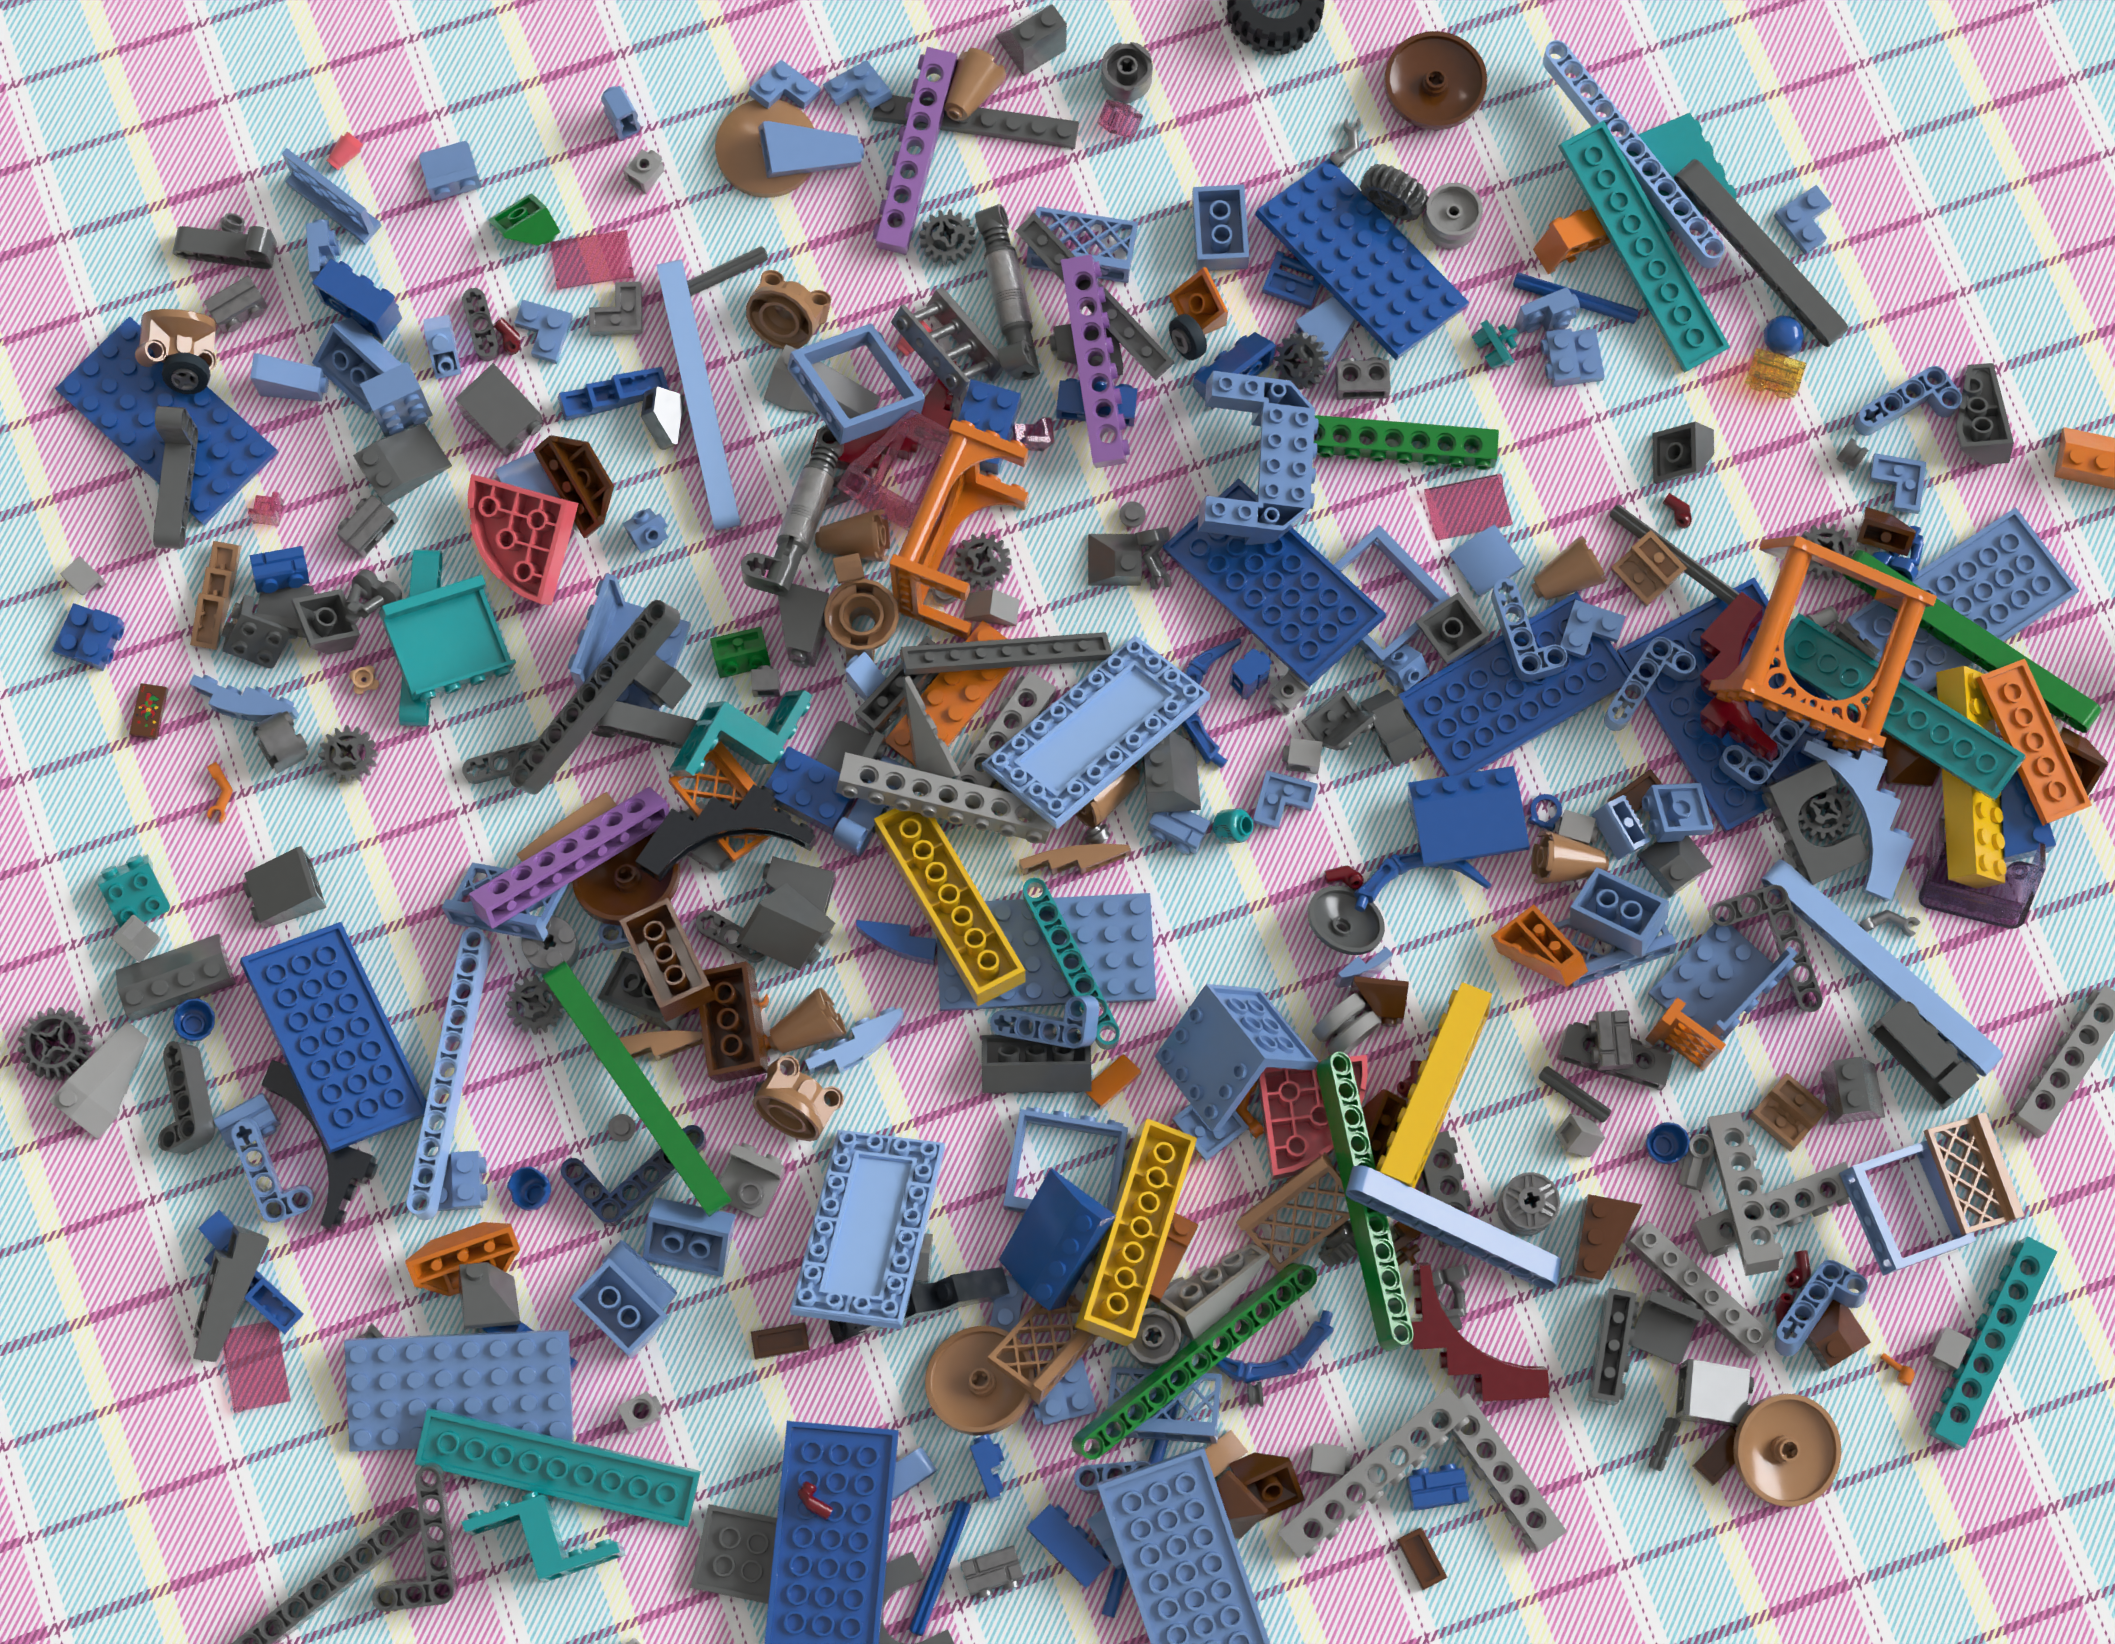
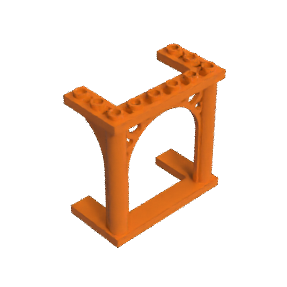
M953 419L949 427V441L901 550L898 555L893 554L889 565L893 597L898 605V613L967 640L972 632V623L926 606L923 603L930 588L963 601L967 600L970 593V584L938 571L955 531L967 517L978 510L994 505H1012L1025 510L1029 501L1028 492H1025L1026 490L1020 485L1011 484L1010 486L1001 482V479L994 475L987 474L985 476L980 474L979 462L1002 458L1025 467L1028 460V449L1017 440L1007 441L1000 438V435L994 431L985 430L984 432L976 429L975 425L968 421L961 420L959 422Z
M1797 535L1762 540L1759 550L1783 560L1759 630L1748 653L1731 675L1723 680H1712L1709 691L1717 693V699L1729 703L1732 700L1737 702H1743V700L1754 702L1758 700L1763 703L1762 707L1774 712H1778V709L1784 711L1787 718L1801 722L1803 719L1810 722L1809 727L1824 732L1826 729L1827 732L1824 739L1833 742L1832 747L1836 749H1851L1854 751L1863 749L1871 751L1872 748H1883L1886 737L1880 735L1925 607L1934 606L1937 596ZM1811 560L1878 588L1874 600L1898 609L1873 678L1857 694L1842 700H1824L1806 692L1792 677L1785 660L1784 637L1786 628ZM1774 658H1776L1779 663L1778 667L1769 669L1770 665H1774ZM1776 673L1782 674L1784 676L1783 684L1779 688H1771L1769 686L1770 677ZM1788 687H1789V688H1792V689L1794 690V695H1793V696H1792V694H1789V693H1788V694H1781V693L1785 692ZM1863 697H1868L1867 702L1863 704L1861 702V699ZM1811 700L1815 702L1814 707L1810 706ZM1849 704H1853L1859 713V718L1855 723L1850 721L1847 716ZM1833 707L1839 708V715L1832 713Z

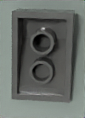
M425 423L378 440L353 455L364 476L381 502L386 506L452 467V464Z
M622 951L598 999L655 1026L669 1031L677 1030L685 1014L666 1022L635 955Z

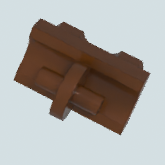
M1398 1221L1392 1226L1400 1237L1399 1240L1393 1243L1395 1254L1399 1251L1401 1253L1396 1258L1397 1263L1400 1266L1407 1261L1410 1266H1413L1417 1263L1414 1255L1420 1251V1248L1417 1244L1409 1249L1406 1246L1420 1237L1422 1232Z

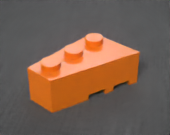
M1592 207L1585 211L1579 209L1565 219L1558 217L1550 222L1548 225L1549 229L1533 248V251L1549 275L1556 270L1555 268L1559 263L1567 260L1570 264L1577 260L1576 254L1589 250L1591 253L1611 241Z
M1534 904L1491 935L1498 953L1565 987H1568L1588 972L1582 954Z

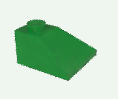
M532 193L488 219L489 223L504 238L538 246L550 243L557 234L561 233L548 208Z

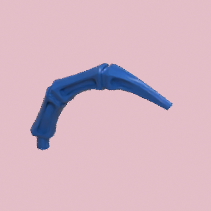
M1237 638L1197 655L1189 661L1188 667L1184 669V674L1200 685L1203 675L1207 674L1213 662L1239 646L1241 639ZM1198 709L1181 725L1195 743L1205 763L1209 764L1212 761L1222 769L1228 760L1218 753L1220 747L1207 733L1198 715Z
M1420 852L1400 855L1393 854L1390 856V859H1385L1374 874L1354 892L1357 898L1354 908L1359 912H1364L1367 903H1373L1379 892L1388 882L1411 869L1423 867ZM1466 860L1425 866L1431 868H1439L1440 866L1443 869L1460 872L1487 890L1492 886Z
M1323 1310L1319 1322L1314 1321L1304 1338L1290 1350L1288 1355L1285 1354L1276 1360L1264 1363H1244L1242 1360H1233L1225 1357L1215 1366L1234 1381H1243L1244 1383L1296 1374L1298 1369H1303L1316 1350L1334 1331V1328L1329 1326L1333 1313Z

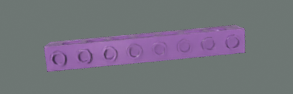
M927 47L925 55L921 54L919 57L917 69L921 71L919 79L914 78L911 89L914 98L912 103L908 102L906 106L905 118H908L906 127H901L898 142H902L899 151L894 152L892 166H895L893 176H888L885 190L889 191L887 200L882 199L879 209V214L882 215L880 224H875L873 239H876V245L879 249L904 255L908 253L945 113V102L958 61L956 53ZM931 74H938L940 79L936 82H931L927 80V77ZM924 98L934 100L930 106L922 105L921 101ZM918 122H925L928 125L924 130L914 128ZM912 146H918L921 148V151L913 155L908 152V149ZM906 170H911L915 173L910 179H905L901 176ZM900 194L909 197L904 203L896 202L895 198ZM892 219H900L902 221V224L896 228L888 225Z
M1092 254L1062 259V272L1093 465L1097 469L1127 463L1126 455H1130L1128 439L1123 440L1122 430L1126 429L1124 414H1119L1118 404H1122L1120 389H1115L1114 379L1118 378L1116 364L1111 363L1110 353H1114L1112 338H1107L1105 329L1110 327L1108 313L1102 310L1101 303L1106 302L1103 286L1099 287L1097 278L1102 277L1099 261L1095 262ZM1082 280L1091 281L1089 288L1086 290L1078 289V284ZM1087 305L1095 307L1091 315H1083L1082 309ZM1096 330L1099 332L1097 339L1093 341L1086 340V335L1089 331ZM1097 355L1103 357V361L1099 366L1090 365L1092 357ZM1105 381L1107 382L1105 390L1101 392L1094 390V385L1097 382ZM1108 406L1111 408V412L1107 417L1098 416V411L1101 407ZM1106 432L1115 433V438L1110 443L1102 442V436Z
M647 787L469 893L475 914L491 929L497 927L657 831L656 829L659 828L670 812L667 801L651 787Z

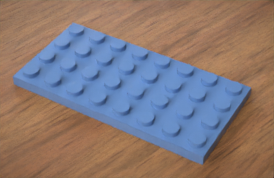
M2016 507L1918 571V575L1913 581L1914 584L1936 595L1937 599L2003 642L2079 592V589ZM1874 600L1845 621L1860 632L1857 636L1858 639L1861 641L1865 638L1880 650L1877 655L1882 657L1897 612L1885 604ZM1918 627L1901 677L1929 693L1937 687L1936 672L1960 666L1968 667L1973 662Z
M1150 893L1053 898L1106 1003L1156 1001ZM1024 899L985 901L1023 965L1026 982L980 1006L976 1005L937 938L940 1011L1066 1005V1002L1073 997ZM1043 911L1039 917L1041 920L1048 922L1054 918V914L1050 911ZM1060 934L1053 936L1051 939L1056 945H1063L1066 942V938ZM1068 958L1063 963L1068 969H1075L1079 965L1078 961L1074 958ZM1080 982L1076 985V989L1080 993H1087L1091 989L1090 985L1086 982Z
M569 1329L356 1338L344 1341L349 1452L418 1449L428 1408L574 1441Z
M1203 1446L1096 1483L1151 1644H1270Z

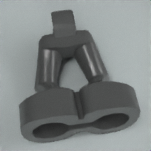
M1169 527L1135 533L1137 545L1151 546L1142 556L1152 575L1150 578L1151 588L1153 590L1159 588L1157 583L1159 577L1164 579L1165 588L1170 587L1172 584L1171 577L1159 556L1162 546L1170 539Z
M360 570L352 579V588L345 602V608L349 611L345 616V620L355 624L360 617H368L377 608L382 607V605L402 600L401 589L394 582L379 581L377 576L370 570ZM361 597L369 601L362 604L359 602V598Z
M1467 1264L1432 1272L1434 1288L1438 1299L1441 1287L1444 1284L1450 1285L1454 1293V1309L1447 1310L1441 1301L1440 1304L1457 1331L1462 1329L1460 1317L1467 1314L1465 1291L1459 1284L1470 1276Z

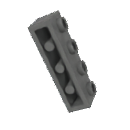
M1608 1288L1604 1293L1587 1401L1615 1406L1620 1400L1624 1399L1626 1384L1622 1382L1624 1372H1628L1630 1365V1356H1627L1628 1345H1632L1635 1329H1632L1631 1325L1632 1319L1637 1317L1639 1302L1635 1301L1637 1293Z

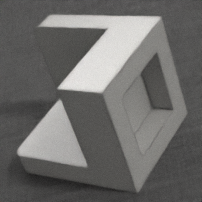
M81 556L76 558L60 573L65 581L82 596L97 583L102 588L106 585L102 577Z
M132 915L111 938L139 963L161 940L155 932L135 915Z
M1571 1113L1555 1132L1567 1152L1585 1157H1591L1605 1139V1136L1594 1120Z

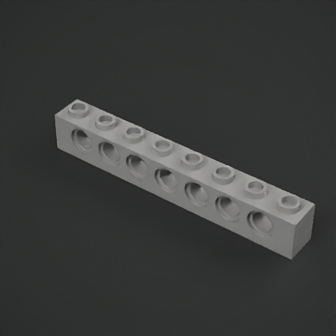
M845 752L836 793H840L844 797L868 800L875 805H889L900 811L921 813V815L928 818L937 817L946 819L953 824L962 823L970 825L981 831L990 830L998 832L1005 837L1015 836L1026 839L1030 843L1046 844L1051 824L1013 793ZM861 779H868L872 783H864ZM892 785L897 787L898 789L892 790L887 786ZM914 792H920L924 796H917ZM940 799H948L950 803H944ZM966 805H973L977 809H970ZM993 811L1002 813V816L995 815ZM1019 818H1026L1029 822H1022Z
M1448 1387L1283 1527L1278 1534L1299 1559L1304 1555L1309 1559L1321 1549L1318 1543L1326 1537L1330 1541L1342 1531L1339 1525L1343 1521L1348 1519L1351 1523L1363 1513L1360 1508L1368 1500L1373 1504L1385 1494L1381 1490L1389 1482L1394 1486L1406 1476L1403 1470L1410 1464L1416 1468L1427 1458L1424 1452L1431 1446L1437 1450L1448 1440L1446 1434L1451 1429L1455 1428L1458 1432L1470 1422L1467 1416L1471 1412ZM1444 1412L1448 1416L1449 1422L1445 1428L1439 1429L1433 1425L1432 1417L1435 1413ZM1416 1430H1422L1427 1435V1442L1422 1447H1417L1411 1442V1435ZM1395 1448L1402 1449L1406 1454V1459L1401 1465H1395L1390 1460V1452ZM1374 1466H1378L1384 1471V1479L1380 1483H1374L1368 1477L1369 1470ZM1351 1485H1358L1362 1488L1363 1496L1359 1501H1352L1348 1498L1347 1490ZM1336 1503L1341 1507L1342 1513L1338 1519H1330L1326 1515L1328 1504ZM1314 1521L1318 1523L1320 1533L1317 1537L1312 1538L1306 1535L1304 1527L1307 1522Z

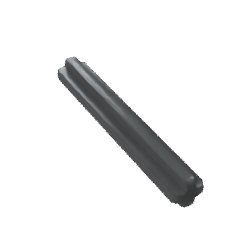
M760 246L688 280L690 296L767 261L768 254L765 248Z

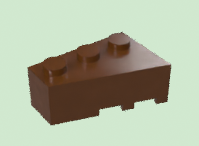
M1591 1194L1584 1198L1571 1275L1572 1280L1599 1284L1603 1280L1643 1204Z

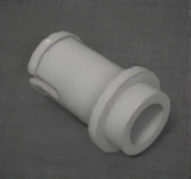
M1832 606L1814 615L1808 614L1806 616L1823 628L1839 619L1837 611Z

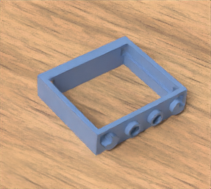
M872 323L790 353L787 369L840 445L921 415L925 401L924 393L914 384L910 373L902 367L896 353L890 350L884 341L883 335L875 329ZM866 345L904 399L849 419L814 370L812 364Z
M1380 525L1334 564L1342 572L1374 543L1433 604L1422 616L1451 598ZM1414 622L1384 650L1369 635H1366L1357 645L1365 651L1364 656L1368 661L1371 660L1382 668L1383 661L1405 644H1409L1422 631Z
M1026 1107V1110L1020 1109L1003 1209L1025 1213L1033 1200L1014 1196L1026 1125L1031 1123L1118 1138L1107 1202V1209L1112 1211L1119 1187L1128 1127H1124L1123 1123L1115 1122L1116 1120H1107V1123L1096 1122L1097 1118L1081 1115L1080 1119L1071 1118L1069 1113L1063 1111H1053V1114L1042 1113L1043 1109L1038 1107Z
M1927 1140L1854 1165L1839 1173L1883 1276L1962 1248L1976 1241L1973 1232L1961 1235ZM1917 1154L1954 1240L1902 1258L1865 1172Z

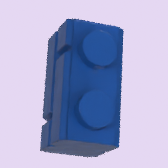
M303 546L249 555L257 593H272L277 589L287 587L299 588L304 584L310 583Z
M1253 648L1244 655L1243 659L1240 658L1231 666L1229 684L1242 699L1247 700L1256 692V689L1259 690L1268 683L1270 665L1272 664L1270 658L1263 651L1259 653L1257 649Z
M1456 1464L1439 1466L1440 1471L1429 1473L1428 1468L1412 1470L1413 1476L1406 1478L1411 1510L1418 1511L1469 1502L1464 1468H1456Z

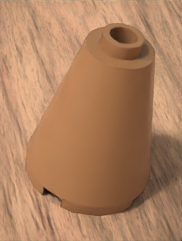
M969 48L967 52L963 50L960 53L944 106L947 115L951 119L956 121L966 120L1003 84L1006 78V71L1002 64L998 67L993 62L995 57L977 48Z
M875 509L821 526L819 532L815 534L817 548H820L823 553L840 556L859 553L860 559L886 562L889 555L884 556L885 549H890V531L888 520L882 519L881 514L885 513L884 510Z
M1583 535L1576 538L1533 577L1535 583L1531 584V587L1538 599L1543 596L1545 601L1608 581L1592 549H1589L1586 545L1587 541Z
M1132 765L1080 809L1075 814L1077 818L1089 828L1100 825L1139 784L1140 773L1137 767Z
M1542 830L1538 833L1537 837H1541L1539 844H1534L1531 857L1532 874H1537L1538 878L1533 879L1535 883L1550 884L1589 879L1596 867L1606 872L1608 871L1609 858L1603 850L1550 831Z
M822 987L812 991L770 1029L771 1036L768 1037V1041L774 1051L779 1050L783 1054L836 1039L846 1034V1027L840 1013H836L833 1008L834 1002Z

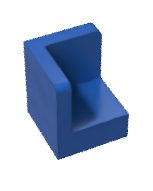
M218 1210L198 1229L217 1250L223 1251L229 1246L234 1224L222 1211Z

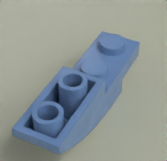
M195 674L189 683L194 691L211 698L208 704L213 711L229 717L261 722L278 712L288 711L292 720L297 719L299 715L295 707H293V702L283 697H280L279 700L270 697V692L258 686L255 689L246 686L242 694L240 690L230 685H227L226 688L217 685L218 681L208 675H203L201 678Z

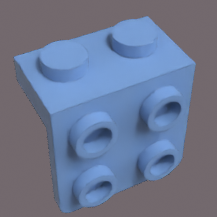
M461 141L423 152L419 155L426 186L432 202L482 188L468 142Z

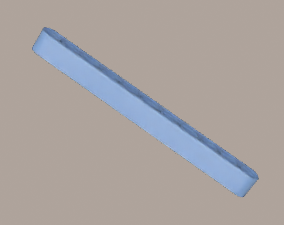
M1551 41L1547 44L1543 56L1544 68L1591 127L1605 121L1611 134L1612 132H1620L1622 134V137H1616L1613 134L1612 136L1646 197L1698 263L1705 268L1716 267L1720 263L1725 250L1722 240L1569 47L1562 41ZM1551 54H1557V55H1559L1561 58H1559V59H1554V58H1552L1550 55H1551ZM1565 74H1574L1576 78H1569ZM1581 93H1589L1592 97L1585 98ZM1603 112L1607 117H1599L1596 113ZM1634 151L1638 156L1632 157L1627 152ZM1643 171H1650L1654 176H1646ZM1664 190L1669 193V196H1662L1658 191ZM1680 210L1684 212L1685 215L1679 216L1675 214L1674 211ZM1690 230H1697L1701 235H1692ZM1705 250H1713L1717 255H1708Z
M680 259L657 264L714 529L718 531L740 526V518L683 262Z
M1779 859L1761 878L1764 886L1780 885L1785 888L1794 913L1896 1003L1902 998L1906 1002L1910 1001L1919 1010L1918 1015L1925 1022L1929 1021L1938 1030L1937 1035L1944 1042L1948 1041L1958 1052L1957 1056L1963 1062L1970 1063L1976 1069L1977 1074L1986 1077L2003 1058V1053L1996 1045L1790 864ZM1770 890L1778 899H1781V894L1778 890Z
M476 927L466 929L460 939L406 1200L408 1210L420 1220L433 1218L438 1210L491 951L489 938ZM481 938V942L478 946L471 947V944L475 939ZM476 964L472 972L466 973L469 965ZM465 990H470L467 998L460 999L461 994ZM465 1015L463 1023L455 1025L456 1019ZM459 1041V1047L454 1051H450V1046L454 1042ZM449 1068H454V1073L450 1077L445 1078V1072ZM444 1094H449L448 1100L443 1104H439L440 1097ZM443 1120V1126L439 1130H434L435 1123ZM433 1147H438L435 1156L428 1157L429 1150ZM432 1173L431 1181L423 1184L424 1176ZM423 1200H427L426 1207L421 1211H417L418 1204Z

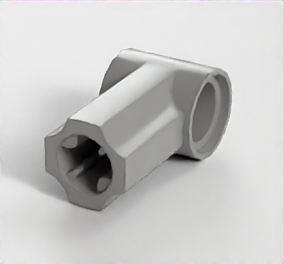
M1698 1134L1690 1139L1678 1185L1689 1189L1702 1190L1710 1155L1714 1150L1713 1141L1709 1136ZM1694 1141H1701L1705 1144V1154H1698L1694 1151Z

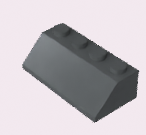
M220 934L116 970L118 993L125 1014L132 1021L177 1006L187 999H196L236 984Z
M1077 1034L1078 1039L1081 1040V1034ZM982 1035V1093H1080L1091 1091V1045L1080 1048H1067L1001 1035Z

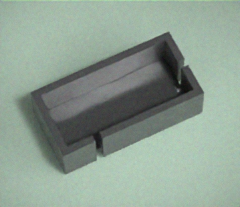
M1902 998L1868 1031L1945 1110L1980 1078L1976 1075L1977 1071L1970 1063L1958 1059L1956 1048L1948 1041L1944 1042L1937 1035L1938 1030L1929 1021L1925 1022L1918 1015L1919 1010L1916 1006Z

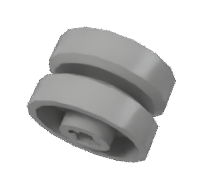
M1446 183L1437 187L1430 194L1423 215V229L1427 237L1435 245L1445 249H1458L1468 245L1475 238L1483 215V206L1479 195L1471 187L1461 183Z
M1357 993L1352 994L1343 1002L1337 1004L1312 1029V1033L1320 1042H1326L1337 1035L1329 1044L1327 1050L1331 1055L1338 1051L1345 1054L1350 1053L1370 1036L1382 1022L1373 1011L1366 1012L1356 1018L1364 1010L1366 1004Z

